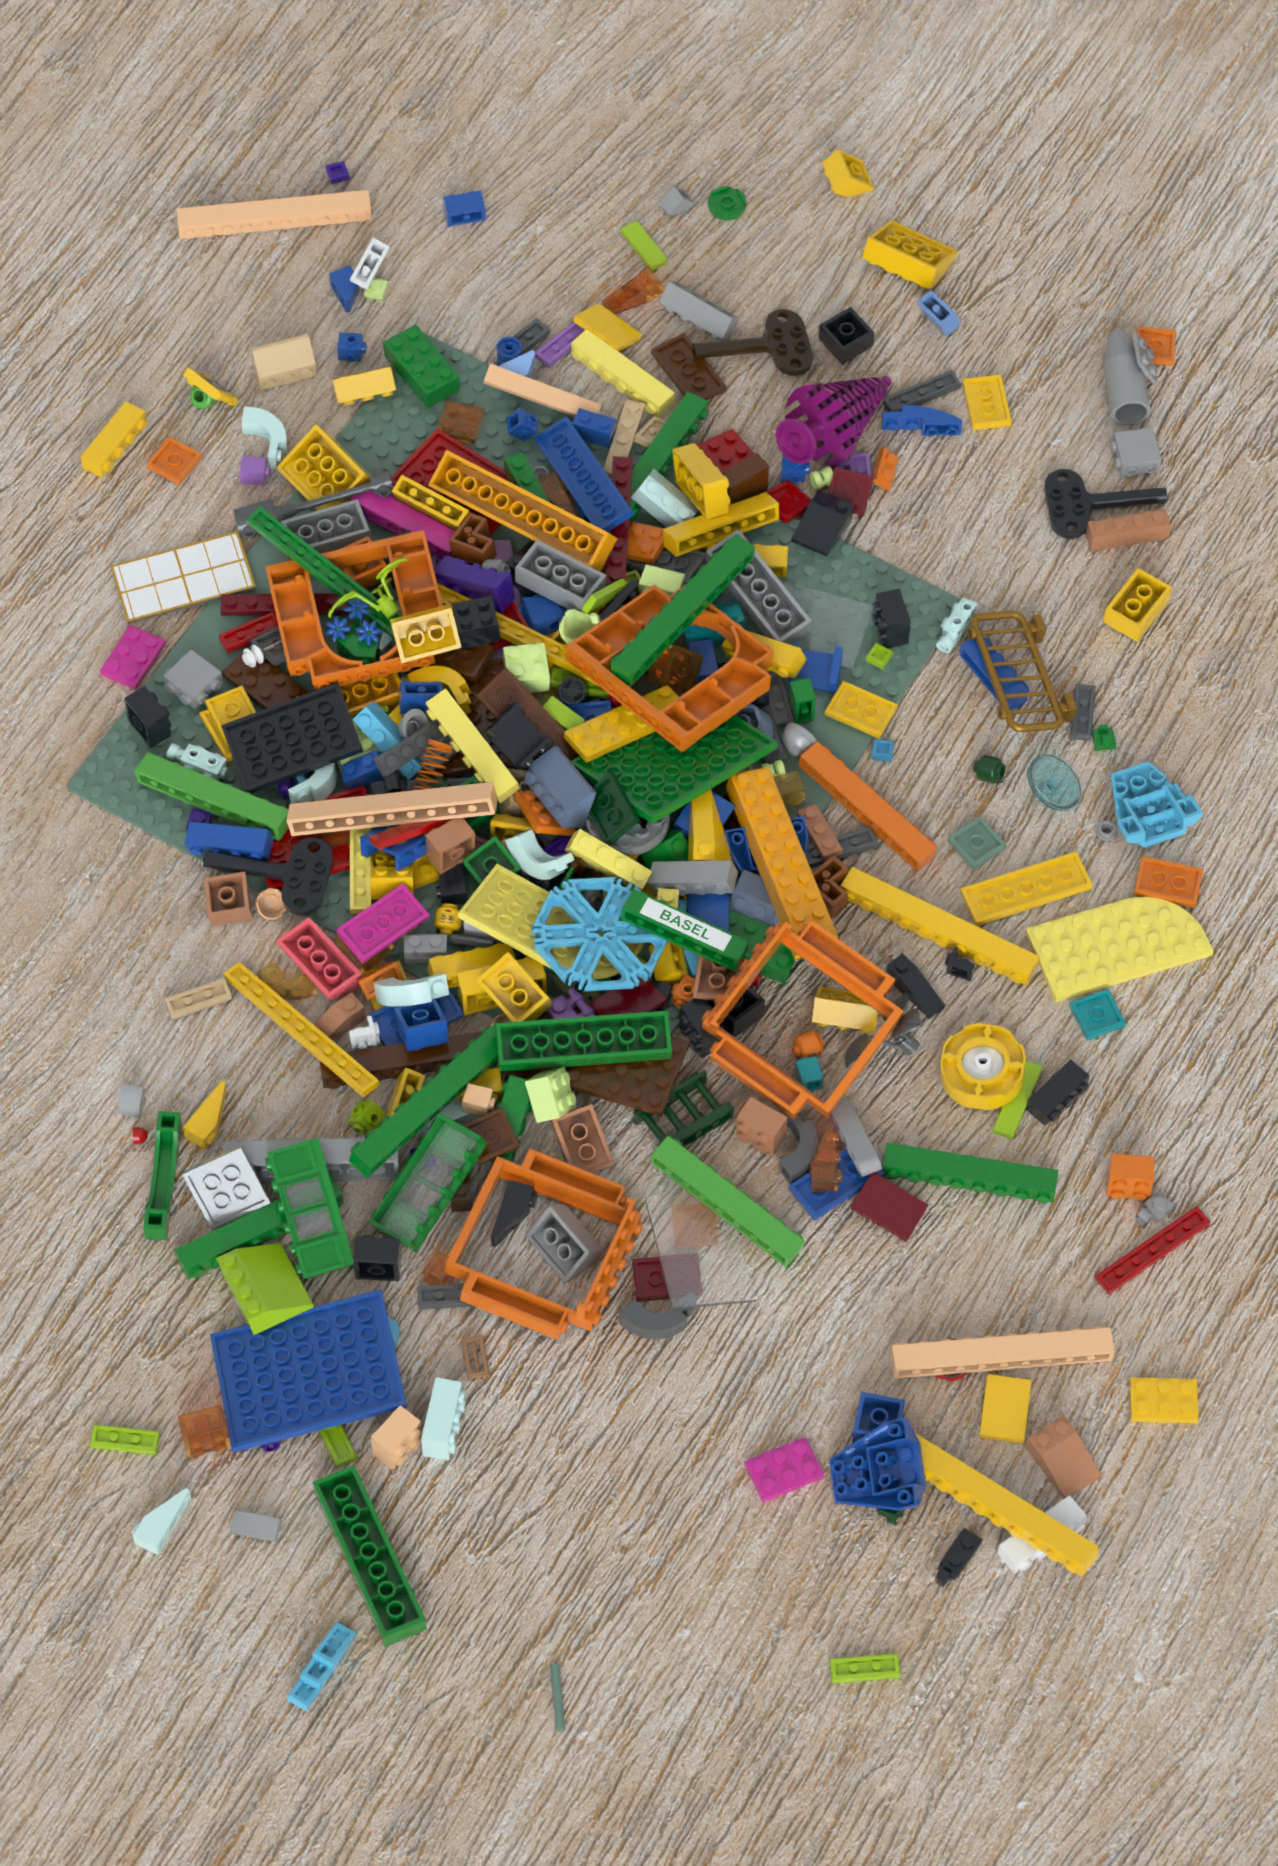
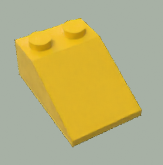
M509 952L476 980L512 1022L534 1021L554 1004Z

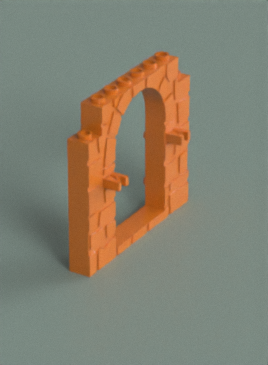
M424 530L321 553L338 568L386 557L392 563L398 558L405 557L408 561L401 562L392 570L402 615L405 616L443 606ZM293 560L265 566L290 676L310 672L315 691L337 682L340 686H346L359 680L367 681L371 678L385 677L397 672H406L411 668L427 667L435 664L434 655L401 663L396 645L389 652L380 656L379 662L363 665L362 661L340 657L327 646L324 640L309 577L310 573Z
M653 585L566 646V660L587 677H590L593 682L613 698H616L628 710L635 713L638 718L652 727L653 730L668 742L675 745L678 750L684 752L707 733L716 729L738 713L739 710L745 708L756 698L770 690L771 675L766 670L772 666L774 652L711 603L690 626L697 625L718 631L731 644L734 655L720 669L659 711L610 672L612 658L615 655H619L623 651L624 646L635 639L638 631L644 629L653 616H657L663 605L669 603L677 592L675 591L668 596L665 591Z

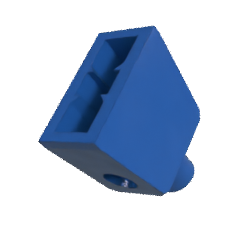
M544 596L522 598L521 613L530 629L542 635L556 632L559 629L563 616H565V612L569 610Z

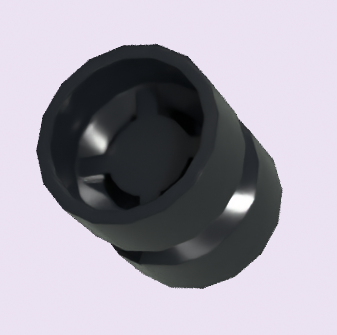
M578 676L563 680L559 687L561 699L568 704L580 703L589 694L588 683Z

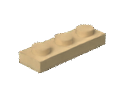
M225 978L164 998L170 1017L173 1020L232 999V995Z

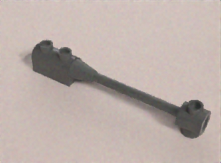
M376 468L373 470L372 476H369L370 483L297 505L274 506L271 498L234 509L238 531L241 536L244 535L247 538L255 536L256 531L246 522L259 506L281 522L296 515L298 512L372 490L375 496L387 497L394 488L390 472L385 468Z

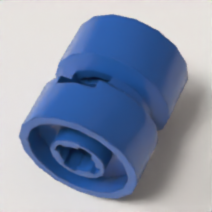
M504 337L498 341V367L522 355V344L517 338Z

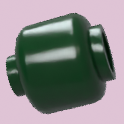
M988 755L981 756L978 761H975L973 771L976 773L979 781L994 784L1003 779L1006 770L1001 758Z

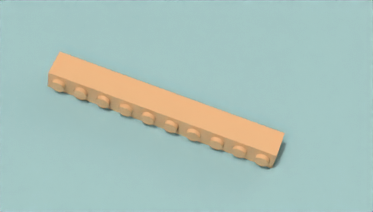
M369 190L177 208L180 239L372 220Z
M487 782L294 803L289 805L286 821L291 835L297 836L493 815L496 813L498 797L494 783Z
M1096 1326L1085 1330L1081 1328H1074L1070 1331L1051 1330L1048 1333L1033 1331L1024 1335L1010 1333L1005 1336L995 1337L994 1335H987L983 1338L975 1339L964 1337L961 1340L942 1339L938 1342L923 1340L913 1344L900 1342L892 1345L890 1359L893 1378L897 1379L1112 1361L1115 1350L1111 1328Z

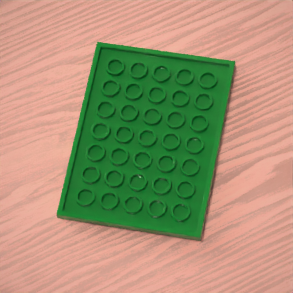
M734 715L696 741L695 744L684 752L678 750L675 745L668 742L655 731L587 763L581 756L570 762L585 779L594 785L610 771L615 773L635 812L654 824L776 750L778 744L777 741L737 715Z

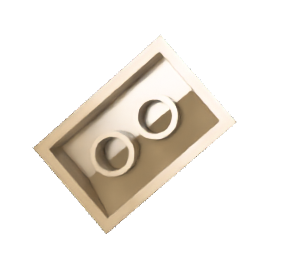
M308 334L251 348L254 374L260 390L317 376L316 363Z

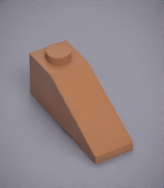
M351 992L334 1003L313 1025L333 1041L365 1020L364 1006Z

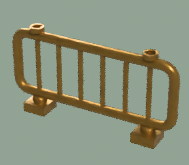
M1017 611L975 614L970 621L971 628L968 629V638L977 642L1001 706L997 711L998 718L1000 720L1005 719L1009 727L1017 732L1055 730L1060 728L1064 722H1072L1078 710L1072 693L1064 694L1061 702H1058L1036 643H1042L1047 631L1042 615H1033L1031 622L1028 624L1025 616ZM1015 619L1020 623L1021 628L981 631L978 622ZM1023 632L1027 644L987 647L983 635ZM1029 648L1033 657L1032 660L993 663L989 651ZM1035 663L1039 675L998 678L995 666ZM1041 679L1045 691L1005 694L1000 682ZM1047 695L1051 707L1011 711L1006 698ZM1053 711L1056 721L1019 724L1014 720L1013 714Z

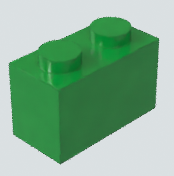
M810 678L796 679L790 682L789 703L794 723L796 724L814 721L816 697Z

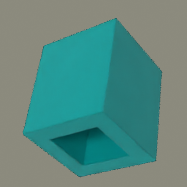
M804 1057L796 1061L795 1073L798 1082L809 1091L822 1089L824 1078L817 1057Z

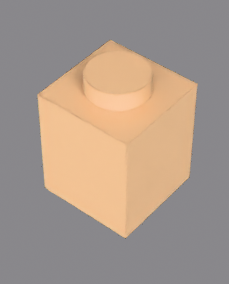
M468 1083L462 1100V1111L479 1116L488 1114L490 1110L493 1111L496 1104V1098H493V1089Z

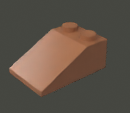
M699 956L693 998L715 1001L721 992L724 994L729 987L726 985L733 976L737 977L739 975L742 961L736 972Z
M592 1104L570 1111L560 1118L549 1120L566 1163L590 1173L615 1165Z
M1064 1415L1027 1438L1025 1449L1064 1499L1069 1495L1073 1496L1101 1478L1102 1475L1080 1436Z

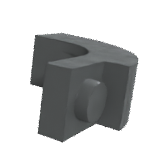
M784 1113L788 1117V1127L799 1142L797 1148L792 1153L779 1160V1170L789 1184L809 1173L817 1156L818 1134L816 1127L811 1119L804 1122L800 1113H798L795 1119Z
M689 1292L673 1309L663 1313L648 1311L637 1301L633 1300L619 1313V1324L632 1334L645 1339L657 1340L675 1336L688 1327V1317L696 1310V1297Z

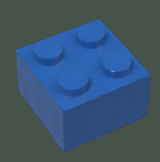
M432 999V1002L394 1008L397 1031L407 1051H417L421 1048L438 1046L449 1042L447 1020L436 999Z
M861 1392L852 1443L885 1422L903 1418L905 1400Z

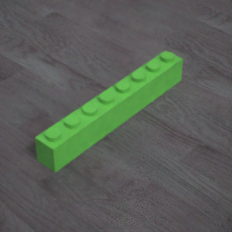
M147 752L135 769L138 783L244 827L269 829L274 839L278 841L282 839L289 828L286 821L288 815L286 807L275 805L267 799L253 796L250 792L241 791L230 784L219 782L213 777L202 775L194 769L185 768L177 762L168 761L160 755Z
M667 1136L652 1153L650 1163L786 1268L803 1249L805 1241L798 1232L791 1231L781 1219L774 1218L769 1214L763 1205L756 1204L746 1192L739 1191L734 1187L732 1181L717 1174L714 1167L704 1164L697 1154L686 1150L679 1140Z

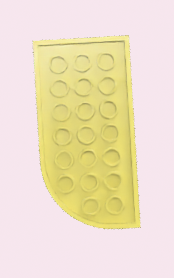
M496 864L459 911L458 918L552 969L534 949L533 941L535 938L540 937L532 936V926L550 892ZM560 906L552 908L545 922L546 925L576 924ZM597 931L599 936L603 937L604 934L601 931ZM628 943L625 945L637 957L644 944ZM582 946L552 948L550 953L563 968L569 969L572 967ZM602 955L592 977L593 979H603L617 975L619 972Z
M1154 897L1123 899L1029 927L1025 930L1034 954L1039 956L1038 964L1055 1002L1212 956L1214 952L1203 928L1189 912L1172 902Z

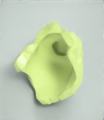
M575 609L567 610L561 620L559 631L562 639L569 644L602 620L594 612L586 614Z

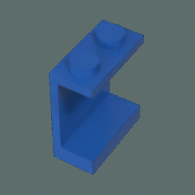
M794 641V646L798 647V641ZM835 647L834 654L802 650L807 660L795 679L786 677L788 679V686L790 687V682L796 679L810 678L813 690L836 693L843 658V648Z
M399 825L376 827L361 836V855L368 858L379 851L378 848L370 843V836ZM419 835L381 850L395 856L396 871L399 872L427 854L426 836Z

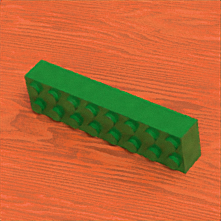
M668 1011L496 1023L495 1028L499 1072L671 1059L672 1055Z
M352 1465L312 1482L317 1501L384 1647L427 1630L423 1612L355 1466Z

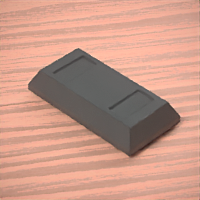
M461 933L451 935L453 943L486 948L491 947L495 942L494 938Z

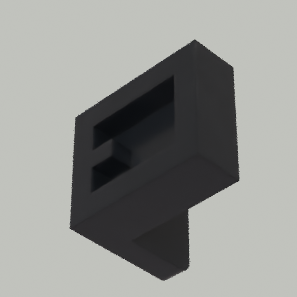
M954 947L953 952L948 953L945 960V965H948L947 974L971 981L975 964L966 959H958L959 948Z

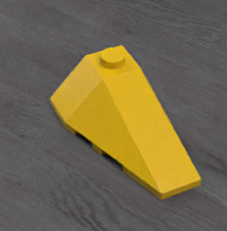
M708 790L689 803L688 861L730 860L729 845L711 790Z

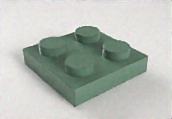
M981 816L948 837L949 844L973 870L1006 849V843Z

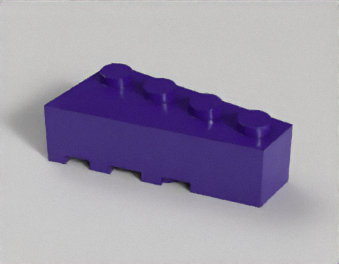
M445 556L434 569L437 583L471 600L492 596L495 611L503 614L515 599L510 572L498 573L497 569L492 567L488 570L483 569L477 563L471 566L465 560Z

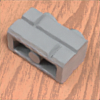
M447 934L404 935L405 964L428 963L429 959L437 955H447Z

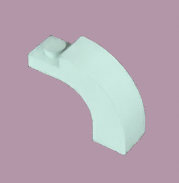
M244 406L242 417L243 434L258 435L270 443L268 466H270V469L277 470L278 462L282 461V454H287L288 451L286 431L283 424L275 415L264 409Z
M335 763L313 770L314 774L309 779L288 789L291 804L309 802L311 800H325L336 786L337 773Z
M533 829L505 840L513 859L520 868L537 879H551L563 873L564 869L568 868L567 864L574 861L572 853L558 857L545 853L539 846Z
M444 973L416 980L403 981L391 977L373 982L377 1003L383 1006L418 1005L449 995L446 974Z

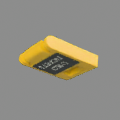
M189 367L184 372L183 376L188 379V384L193 387L196 385L214 400H221L231 406L237 404L238 398L207 374Z

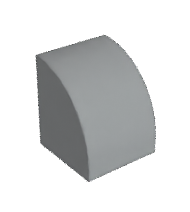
M673 186L659 201L669 216L679 215L694 204L687 192L676 186Z
M122 1084L118 1104L119 1114L140 1118L146 1100L143 1087Z

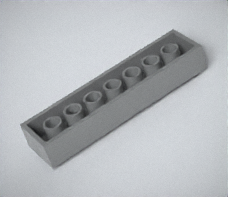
M365 1136L360 1138L339 1137L338 1139L318 1138L328 1174L333 1176L335 1182L395 1180L396 1176L400 1173L399 1150L372 1175L366 1178L348 1161L351 1155V1148L357 1142L362 1143L365 1140ZM276 1138L268 1141L253 1139L251 1141L233 1139L223 1142V1153L242 1145L262 1184L271 1183V1180L275 1179L273 1171L267 1170L265 1159L269 1158L267 1152L308 1140L304 1138H296L294 1140ZM317 1178L306 1182H315L319 1179Z

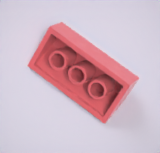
M309 917L276 940L278 946L329 1000L344 998L360 988L357 980L362 978V973Z

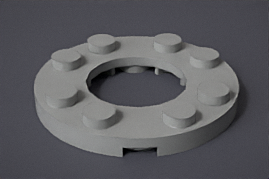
M588 814L586 820L588 834L604 843L590 814ZM669 815L654 824L648 821L646 827L641 832H636L635 835L624 834L610 847L624 855L642 854L653 849L663 840L668 831Z

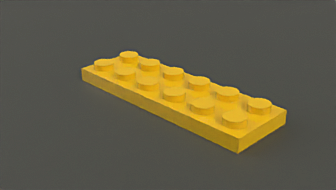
M668 685L642 696L659 711L679 698ZM622 705L564 731V739L587 763L655 732V730Z
M1077 851L963 887L960 889V894L975 926H980L1091 890L1093 884Z

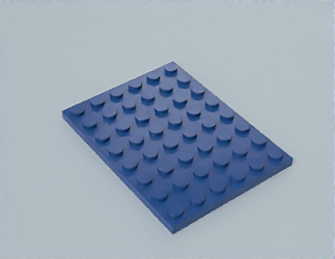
M382 1290L315 1306L256 1335H253L248 1324L210 1334L233 1453L395 1411L400 1405L403 1408H407Z

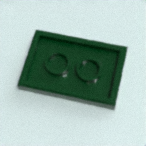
M610 771L592 787L596 792V796L589 812L604 843L608 846L614 844L640 821L615 773Z

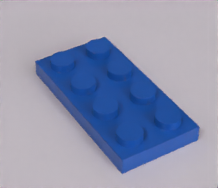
M448 988L449 995L435 998L447 1020V1025L464 1017L450 988ZM386 1006L368 1014V1016L372 1017L373 1023L377 1022L380 1033L379 1038L384 1046L403 1043L396 1027L394 1011L396 1007Z
M845 1149L790 1184L788 1189L815 1221L859 1193L871 1174L860 1177L851 1157ZM883 1170L875 1172L881 1177L884 1176Z

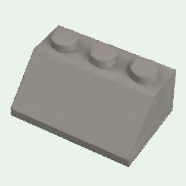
M565 1204L550 1205L526 1235L528 1240L565 1283L570 1282L590 1268L604 1252L600 1244Z

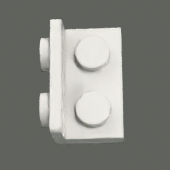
M367 1016L368 1027H358L349 1031L351 1051L381 1046L377 1022L373 1023L371 1016Z

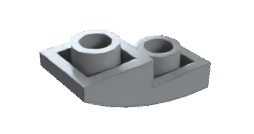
M235 1511L230 1533L254 1537L257 1540L277 1542L282 1520L261 1514Z

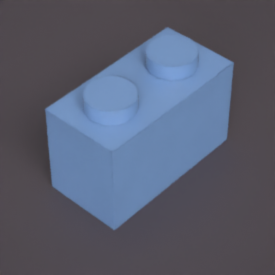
M932 290L917 302L922 313L947 337L961 325L956 313Z

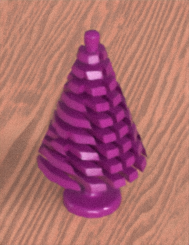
M883 376L882 378L872 377L835 381L834 383L830 382L824 385L823 383L809 384L796 388L788 397L785 408L797 400L801 405L785 415L786 420L782 421L776 429V441L780 451L787 459L797 464L807 463L811 459L817 462L830 452H833L835 457L823 465L834 466L845 462L860 440L859 437L863 434L864 429L879 407L878 405L886 395L888 387L891 386V378L888 376ZM805 414L808 417L805 422L799 420ZM822 439L825 444L817 449V442Z

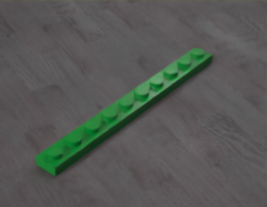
M259 506L247 519L246 523L340 598L354 590L377 606L379 605L377 603L378 599L262 507ZM355 597V598H352V599H349V600H352V601L355 602V604H356V600H357L358 598ZM369 605L366 609L370 612V615H362L371 622L376 621V626L394 639L390 619L400 616L395 614L387 619L381 610L377 612L375 608Z

